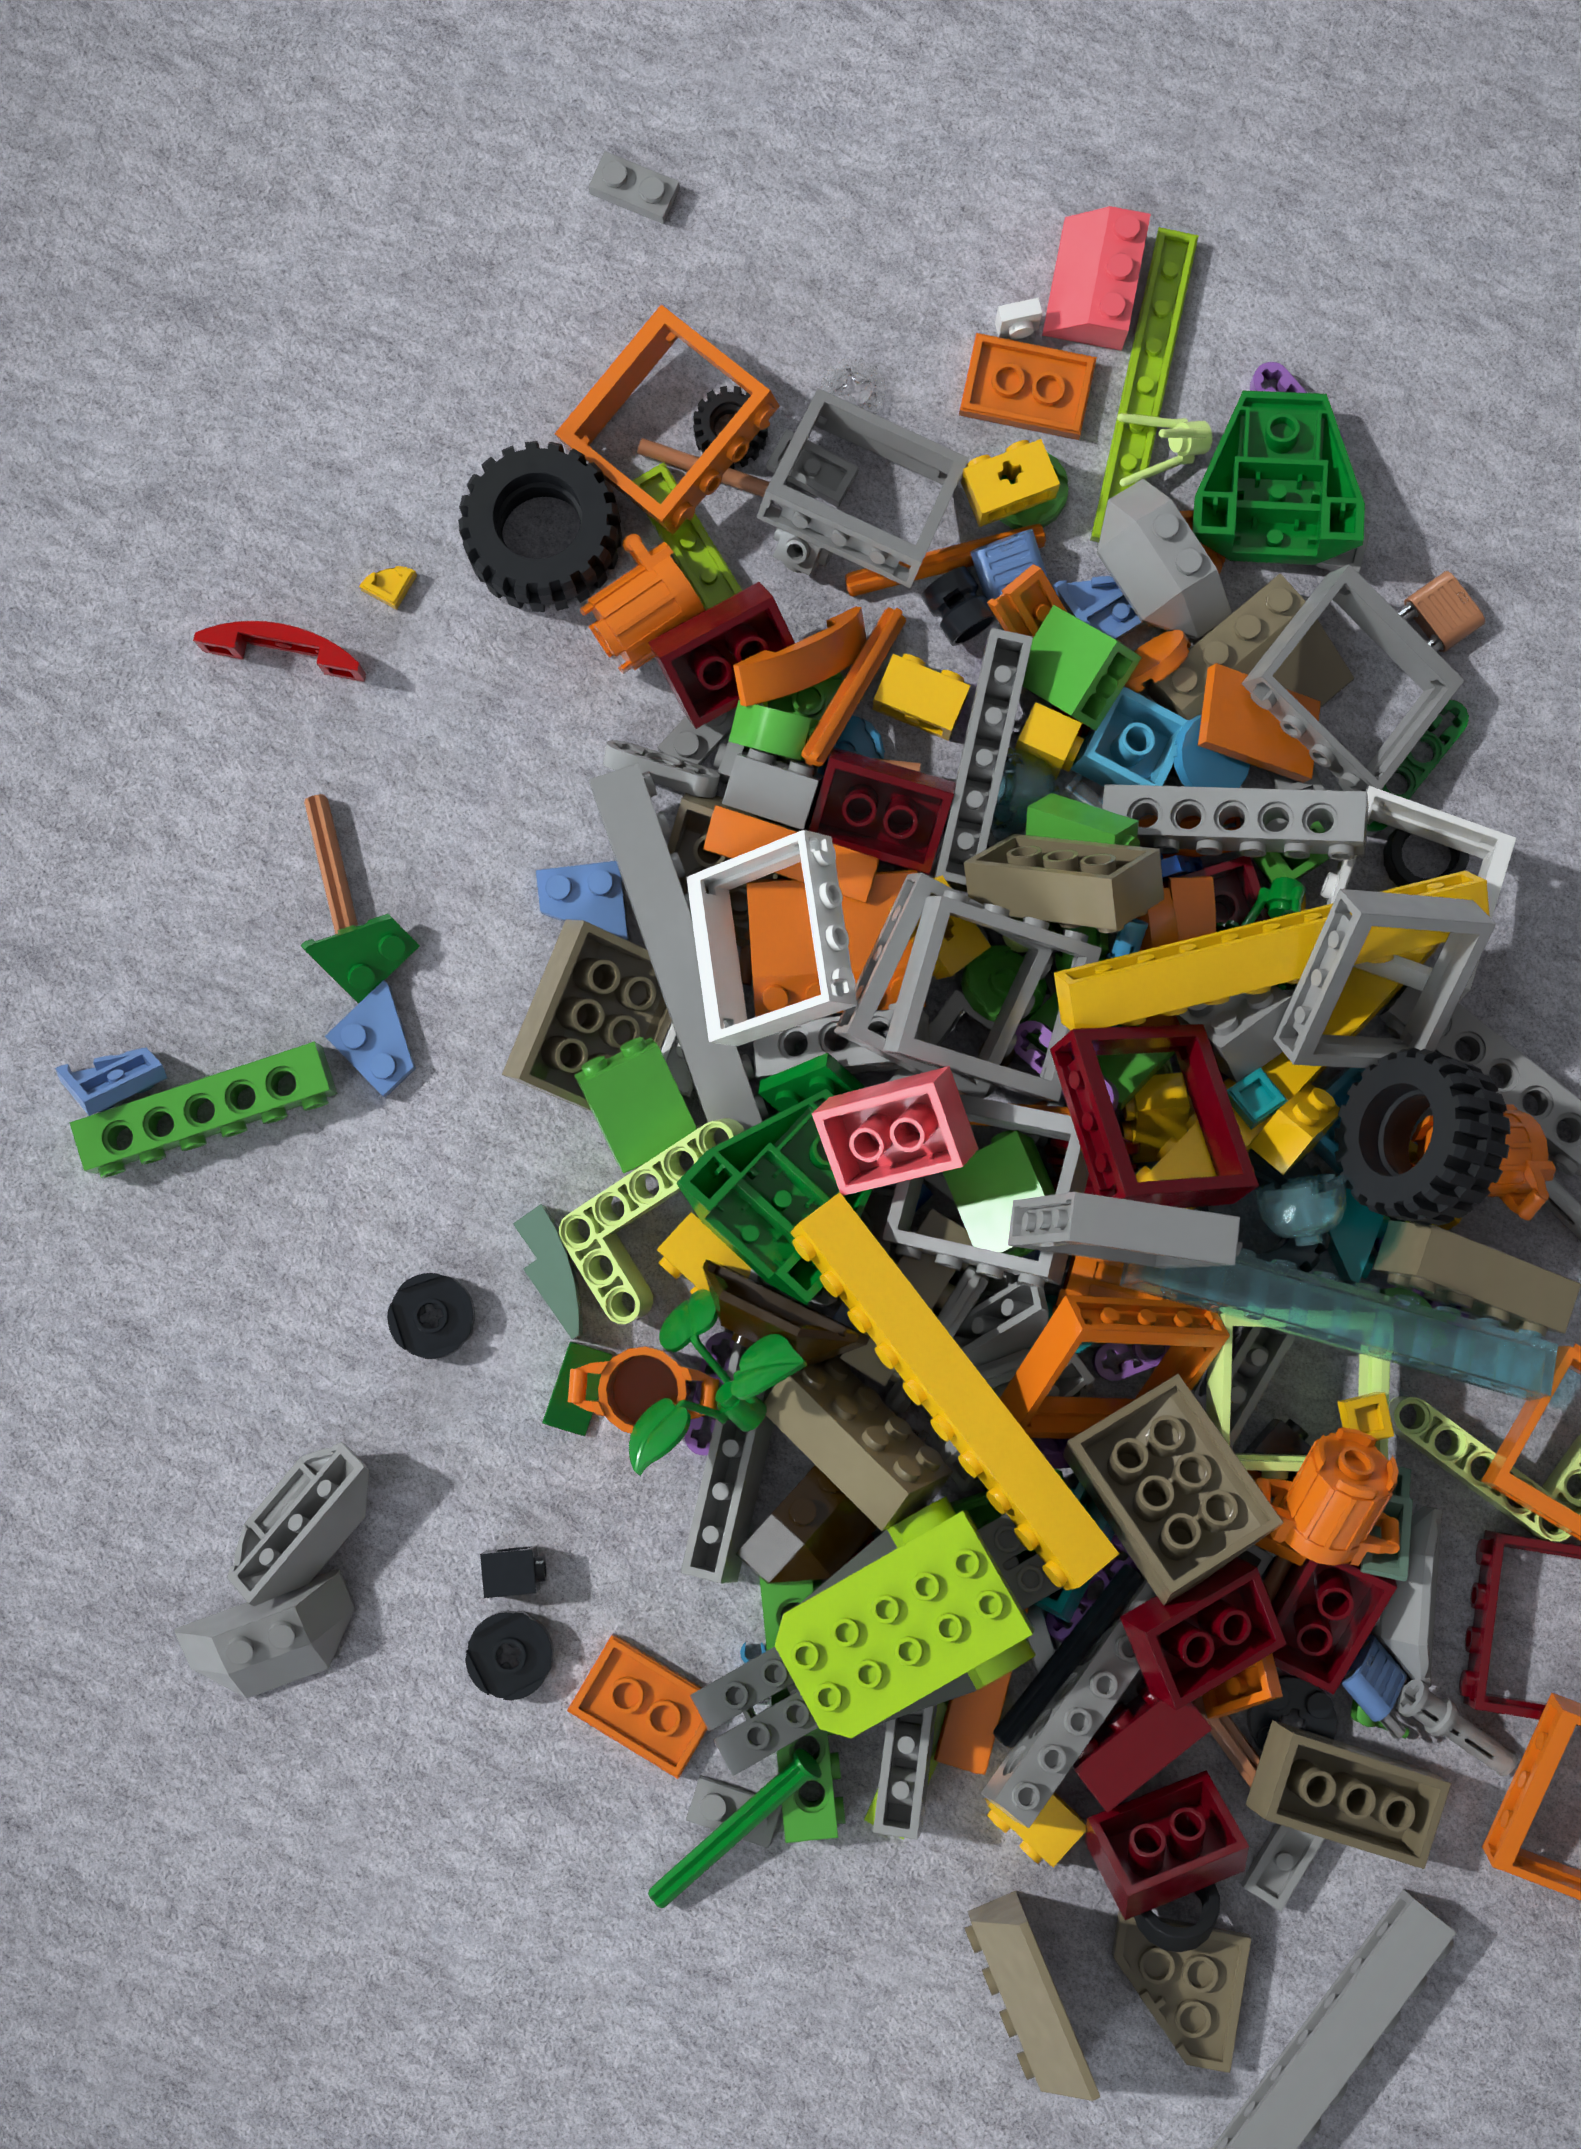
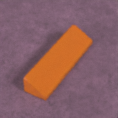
M715 805L703 850L732 859L797 832ZM833 844L836 851L835 862L842 895L866 903L879 865V859ZM801 862L774 872L804 883Z
M1012 1671L975 1692L949 1700L934 1756L935 1761L975 1774L985 1775L995 1740L993 1731L1000 1721Z

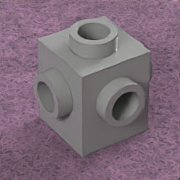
M777 528L774 533L773 539L778 541L773 557L782 561L791 571L810 576L819 564L826 566L833 555L832 552L782 529Z

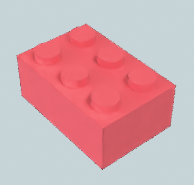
M950 1066L829 1097L812 1113L837 1186L843 1196L961 1168L978 1150Z

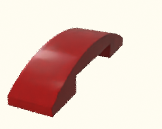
M238 621L208 627L194 634L193 641L205 653L244 660L246 646L251 644L316 656V664L324 675L365 682V671L359 662L348 652L330 640L299 627L267 621Z

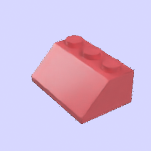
M1109 206L1065 217L1042 336L1122 351L1129 331L1151 214Z

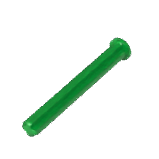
M798 1748L794 1751V1760L649 1889L648 1895L655 1905L659 1908H665L809 1779L818 1780L822 1773L816 1760L804 1749Z

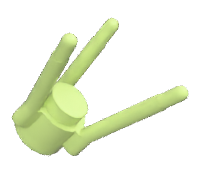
M1120 413L1117 417L1120 422L1171 428L1161 429L1159 436L1168 438L1170 449L1178 453V456L1122 478L1120 480L1122 487L1179 465L1193 464L1195 455L1205 454L1211 448L1212 431L1206 421L1188 422L1186 418L1169 419Z

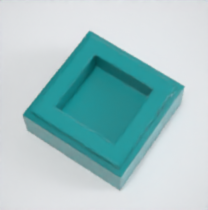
M1261 1067L1227 1089L1231 1106L1251 1130L1275 1114L1288 1101Z

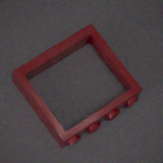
M1204 1024L1072 1029L1050 1049L1096 1195L1178 1208L1234 1204L1259 1186ZM1175 1052L1217 1176L1137 1182L1096 1055Z
M1485 1530L1484 1539L1478 1541L1476 1548V1563L1480 1565L1479 1581L1473 1584L1470 1595V1604L1475 1609L1473 1626L1467 1628L1465 1635V1650L1469 1652L1467 1670H1463L1460 1676V1695L1464 1696L1463 1703L1475 1710L1539 1720L1547 1703L1486 1693L1504 1547L1581 1559V1545Z

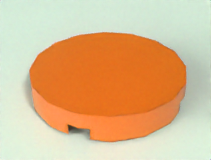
M1181 630L1168 631L1137 648L1134 652L1142 658L1126 682L1125 687L1139 693L1145 689L1142 684L1149 679H1152L1154 683L1160 682L1175 671L1186 660L1190 652L1188 648H1190L1191 642L1185 633Z

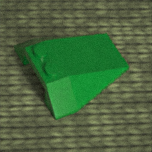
M1243 390L1195 494L1192 531L1199 542L1230 561L1316 565L1362 546L1364 542L1365 503L1327 394Z
M827 1089L707 1150L676 1183L703 1224L765 1282L805 1305L822 1289L823 1284L820 1280L822 1273L812 1260L807 1262L798 1254L792 1242L795 1238L790 1232L799 1222L840 1192L812 1113L829 1097L834 1096ZM872 1189L843 1196L859 1217L862 1215Z

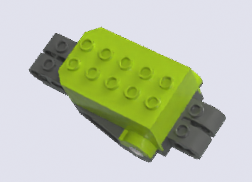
M947 1496L928 1505L885 1530L799 1605L784 1613L775 1647L691 1694L690 1697L708 1731L715 1729L743 1712L746 1721L713 1739L732 1776L818 1727L827 1732L853 1738L873 1726L975 1692L1035 1657L1036 1654L1027 1640L1029 1636L1033 1635L1035 1627L1024 1609L1061 1588L1055 1586L1048 1579L1042 1568L1045 1563L1038 1554L1020 1563L1016 1555L1027 1550V1548L1023 1546L1015 1535L1014 1529L1017 1527L1009 1516L1005 1514L978 1529L969 1511L965 1510L956 1514ZM787 1687L790 1696L756 1714L753 1706Z

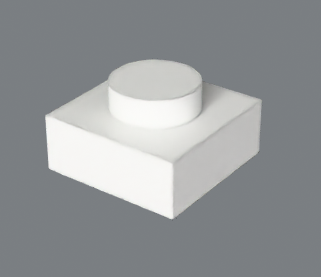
M1039 297L998 306L995 320L998 337L1010 336L1012 339H1021L1038 330L1042 316Z

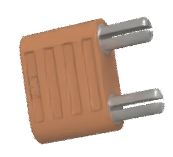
M1444 571L1406 598L1404 601L1405 606L1397 611L1400 616L1409 612L1402 618L1406 622L1413 618L1429 638L1426 642L1430 646L1434 645L1432 648L1436 652L1438 650L1443 653L1485 624V618L1481 610L1449 571Z

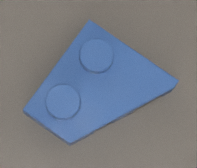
M616 861L536 870L541 914L560 921H565L566 919L583 920L629 941L622 877Z
M383 980L325 1037L386 1098L416 1067L405 1039V1031L401 1018L397 1013L391 986Z

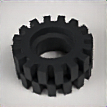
M727 386L720 387V394L716 395L712 390L707 393L706 402L701 399L698 403V412L695 411L693 416V428L697 448L702 450V454L718 436L715 432V424L719 418L727 414H736L751 396L748 392L745 395L742 394L741 387L734 386V392H727ZM768 427L760 430L751 440L747 453L738 461L741 467L748 465L749 458L755 461L759 457V450H764L766 437H768ZM734 462L729 468L734 469Z

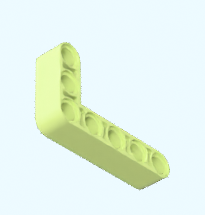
M723 1118L704 1124L561 1220L559 1225L561 1242L611 1321L617 1324L630 1323L645 1316L653 1305V1294L650 1287L616 1233L681 1191L676 1183L686 1173L680 1165V1155L683 1151L688 1152L692 1156L695 1164L707 1150L716 1146L714 1134L718 1128L723 1129L728 1134L729 1139L743 1132L744 1128L738 1121L731 1118ZM648 1174L654 1175L658 1180L659 1190L656 1195L651 1194L646 1188L645 1180ZM614 1196L620 1198L624 1204V1214L622 1217L617 1216L612 1210L611 1202ZM580 1219L585 1220L590 1227L588 1240L579 1234L578 1223ZM602 1255L608 1257L613 1265L611 1276L601 1270L600 1259ZM624 1292L629 1293L634 1298V1312L628 1311L622 1303Z
M1398 1396L1389 1401V1413L1393 1432L1532 1535L1554 1542L1566 1540L1571 1536L1556 1526L1547 1532L1543 1528L1540 1516L1518 1503L1511 1506L1506 1496L1481 1482L1482 1478L1476 1480L1472 1476L1471 1464L1474 1459L1481 1456L1485 1460L1488 1469L1496 1455L1495 1452L1420 1398ZM1410 1404L1414 1407L1417 1415L1415 1423L1411 1427L1406 1428L1400 1421V1411L1405 1405ZM1445 1430L1450 1434L1452 1441L1450 1449L1446 1453L1441 1454L1436 1449L1435 1439L1441 1431ZM1581 1434L1574 1440L1542 1487L1514 1466L1512 1467L1510 1474L1581 1515V1490L1573 1497L1567 1490V1482L1572 1475L1577 1474L1581 1480Z

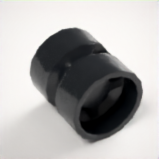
M965 566L955 568L942 575L921 594V598L932 616L942 618L940 628L952 646L960 645L972 639L996 620L994 613L987 604V598L983 595L977 596L978 584ZM962 598H965V599H966V600L960 602L959 604H957L956 606H954L952 609L949 608L950 606H952L953 604L957 603V602H958L959 600H961Z

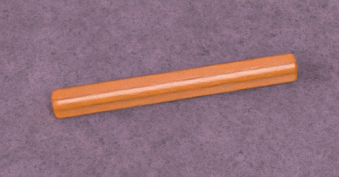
M1034 524L926 552L914 581L947 573L961 566H974L970 551L1025 530L1033 529L1038 548H1043L1046 543L1043 527L1041 524ZM899 561L898 563L899 565L904 566L908 569H910L911 567L910 565L905 564L901 561ZM867 568L848 572L845 575L847 591L853 597L900 585Z
M888 607L882 613L801 752V756L805 759L807 765L821 767L826 762L906 623V618L902 615L903 611L896 608L894 610Z

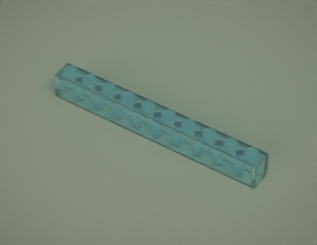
M1244 1248L1241 1249L1240 1254L1236 1257L1235 1265L1156 1268L1124 1263L1120 1281V1286L1218 1314L1228 1315L1520 1399L1532 1401L1551 1396L1558 1344L1542 1340V1334L1536 1331L1518 1329L1515 1332L1501 1328V1322L1489 1318L1471 1320L1461 1317V1311L1455 1308L1437 1306L1434 1309L1420 1305L1421 1300L1413 1296H1387L1380 1294V1288L1366 1283H1354L1352 1286L1338 1282L1339 1277L1329 1272L1314 1271L1312 1274L1297 1270V1264L1287 1260L1274 1259L1271 1262L1257 1259L1255 1252Z

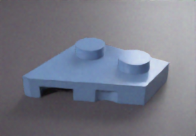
M1110 576L1092 577L1091 581L1067 583V580H1063L1053 585V589L1069 614L1117 641L1145 624L1140 621L1116 582Z
M147 1047L127 1051L120 1055L94 1058L93 1064L95 1068L76 1072L71 1071L69 1064L55 1068L60 1082L89 1116L97 1112L109 1110L117 1102L136 1093L146 1092L156 1083L167 1079L163 1065Z

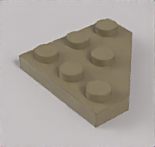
M1119 1910L1112 1956L1186 2065L1230 2073L1251 1945L1249 1934L1213 1928L1208 1940L1196 1949L1181 1953L1167 1951L1149 1942L1138 1929L1135 1918L1132 1917L1124 1920ZM1158 1917L1161 1921L1173 1927L1186 1928L1194 1925L1193 1923Z

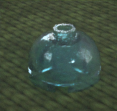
M1014 747L1008 748L991 829L1009 833L1026 832L1027 807L1050 793L1060 795L1059 786L1055 785V776L1045 760Z
M1319 1174L1287 1179L1288 1182L1281 1185L1282 1189L1275 1190L1274 1182L1258 1186L1254 1189L1257 1207L1264 1224L1270 1231L1282 1238H1295L1296 1246H1308L1323 1242L1322 1234L1337 1227L1342 1221L1347 1208V1191L1344 1175L1335 1177V1174Z

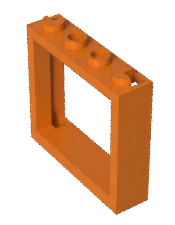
M660 305L559 427L555 435L569 451L575 449L584 454L587 464L594 462L602 470L606 481L673 535L686 519L691 521L695 514V508L706 495L712 494L719 487L722 475L732 463L740 461L745 456L751 440L760 430H764L770 425L769 419L780 405L771 390L667 308ZM677 338H679L751 396L660 504L589 445Z
M1065 1295L1004 1390L1000 1400L1030 1438L1072 1439L1177 1374L1180 1375L1191 1391L1230 1335L1213 1304L1208 1302ZM1082 1342L1171 1346L1135 1399L1047 1396Z
M1575 1343L1573 1347H1556L1481 1482L1581 1541V1515L1510 1474L1512 1467L1568 1368L1581 1375V1346Z
M1551 1693L1482 1848L1492 1867L1581 1900L1580 1870L1521 1848L1576 1724L1581 1726V1703Z

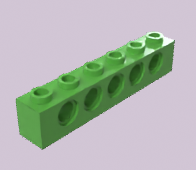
M314 1041L69 1123L84 1171L94 1174L99 1173L100 1178H106L126 1171L124 1165L140 1160L142 1165L166 1158L165 1151L181 1146L182 1151L204 1146L207 1144L206 1137L221 1133L223 1138L241 1134L247 1131L246 1124L262 1119L263 1124H269L287 1118L288 1110L300 1106L303 1107L304 1111L322 1107L328 1104L327 1097L338 1093L323 1046ZM289 1074L294 1075L296 1079L295 1090L290 1095L281 1096L278 1091L280 1079ZM252 1088L256 1096L255 1102L250 1108L241 1110L238 1105V1096L244 1089ZM211 1101L215 1108L214 1116L210 1121L201 1123L197 1116L198 1109L204 1102ZM170 1114L174 1121V1127L168 1135L161 1137L157 1130L158 1121L163 1116ZM129 1128L133 1134V1141L127 1149L120 1150L117 1145V1136L123 1129Z
M760 1577L767 1651L775 1647L783 1608L792 1602L800 1604L822 1585L821 1580L767 1584ZM787 1687L771 1696L772 1705L790 1696ZM819 1727L804 1736H812L820 1744L818 1752L812 1757L818 1763L822 1775L818 1780L809 1779L808 1781L819 1782L824 1788V1793L818 1800L808 1801L800 1795L798 1789L782 1803L785 1843L838 1838L837 1824H846L843 1796L834 1797L833 1780L841 1779L839 1752L830 1753L828 1735L837 1734L821 1730ZM797 1740L777 1751L778 1772H781L794 1760L793 1753L796 1751L795 1743Z

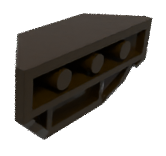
M706 1259L702 1267L721 1326L733 1331L734 1334L731 1340L749 1348L764 1336L780 1334L791 1343L796 1352L806 1361L807 1366H811L865 1346L869 1341V1336L720 1263Z
M815 1465L738 1550L736 1555L767 1584L828 1580L847 1563L876 1530L877 1526Z

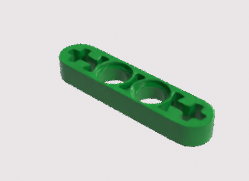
M1449 700L1439 713L1440 715L1429 726L1428 731L1420 738L1419 741L1429 744L1432 748L1433 757L1431 761L1426 763L1415 760L1410 751L1394 772L1402 775L1408 784L1404 794L1394 795L1409 800L1466 729L1469 715L1462 703L1456 700ZM1448 712L1452 713L1455 716L1452 721L1455 726L1450 725L1439 737L1432 732L1442 722L1443 718L1441 715L1444 716ZM1385 784L1384 787L1381 789V790H1383V791H1386V792H1389V793L1393 794L1392 792H1390V791L1387 789L1386 784ZM1373 821L1370 825L1367 824V836L1379 834L1388 825L1378 823L1377 821Z

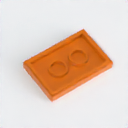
M976 333L959 416L1079 440L1097 357Z
M1218 663L1208 667L1198 746L1302 783L1311 780L1314 760L1310 757L1309 750L1298 739L1286 734L1280 726V721L1270 711L1261 708L1252 700L1251 693L1241 684L1248 675ZM1286 689L1319 721L1321 701Z
M613 1633L567 1709L572 1715L679 1779L707 1731V1727L690 1697L691 1694L702 1689V1687Z

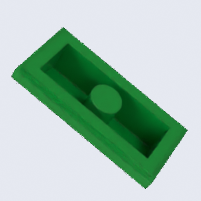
M570 1341L542 1424L586 1436L593 1412L586 1411L572 1402H568L570 1369H576L589 1363L610 1361L613 1354ZM588 1373L586 1400H598V1386L601 1374Z

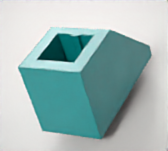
M1343 1184L1331 1186L1330 1192L1333 1200L1326 1205L1327 1211L1334 1212V1226L1327 1230V1234L1331 1237L1327 1250L1341 1281L1348 1284H1356L1360 1282L1361 1278L1366 1279L1371 1272L1375 1261V1255L1370 1254L1375 1239H1381L1385 1234L1390 1217L1370 1211L1367 1206L1361 1205L1353 1198L1350 1189H1347Z

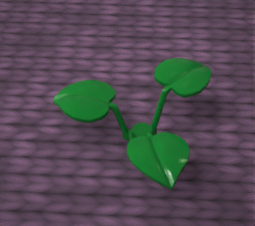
M705 1289L697 1290L690 1296L689 1300L683 1301L669 1314L661 1327L659 1340L663 1348L670 1352H677L686 1347L690 1342L724 1383L718 1389L715 1396L718 1410L688 1400H681L675 1404L670 1398L661 1399L653 1404L638 1419L630 1436L629 1458L633 1470L641 1477V1474L650 1464L669 1453L684 1438L691 1422V1415L688 1410L716 1418L721 1424L726 1423L730 1419L744 1432L755 1429L763 1421L767 1413L766 1404L756 1395L806 1367V1361L796 1352L785 1337L780 1334H769L756 1341L745 1351L740 1359V1370L734 1373V1380H732L699 1339V1335L714 1326L718 1314L710 1291Z

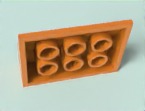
M917 870L876 872L866 903L843 896L842 908L845 928L849 936L848 948L855 985L890 913L889 909L893 906L907 875L917 873ZM791 878L753 880L746 883L755 1017L821 995L805 883ZM910 940L877 1010H889V1005L897 1002L913 946Z

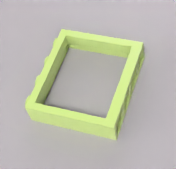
M1214 1307L1230 1336L1207 1368L1206 1413L1229 1446L1233 1326L1360 1331L1358 1396L1373 1392H1384L1389 1409L1391 1314ZM1388 1438L1378 1440L1374 1446L1388 1460ZM1235 1453L1246 1470L1262 1471L1261 1478L1288 1479L1289 1471L1298 1472L1307 1456Z

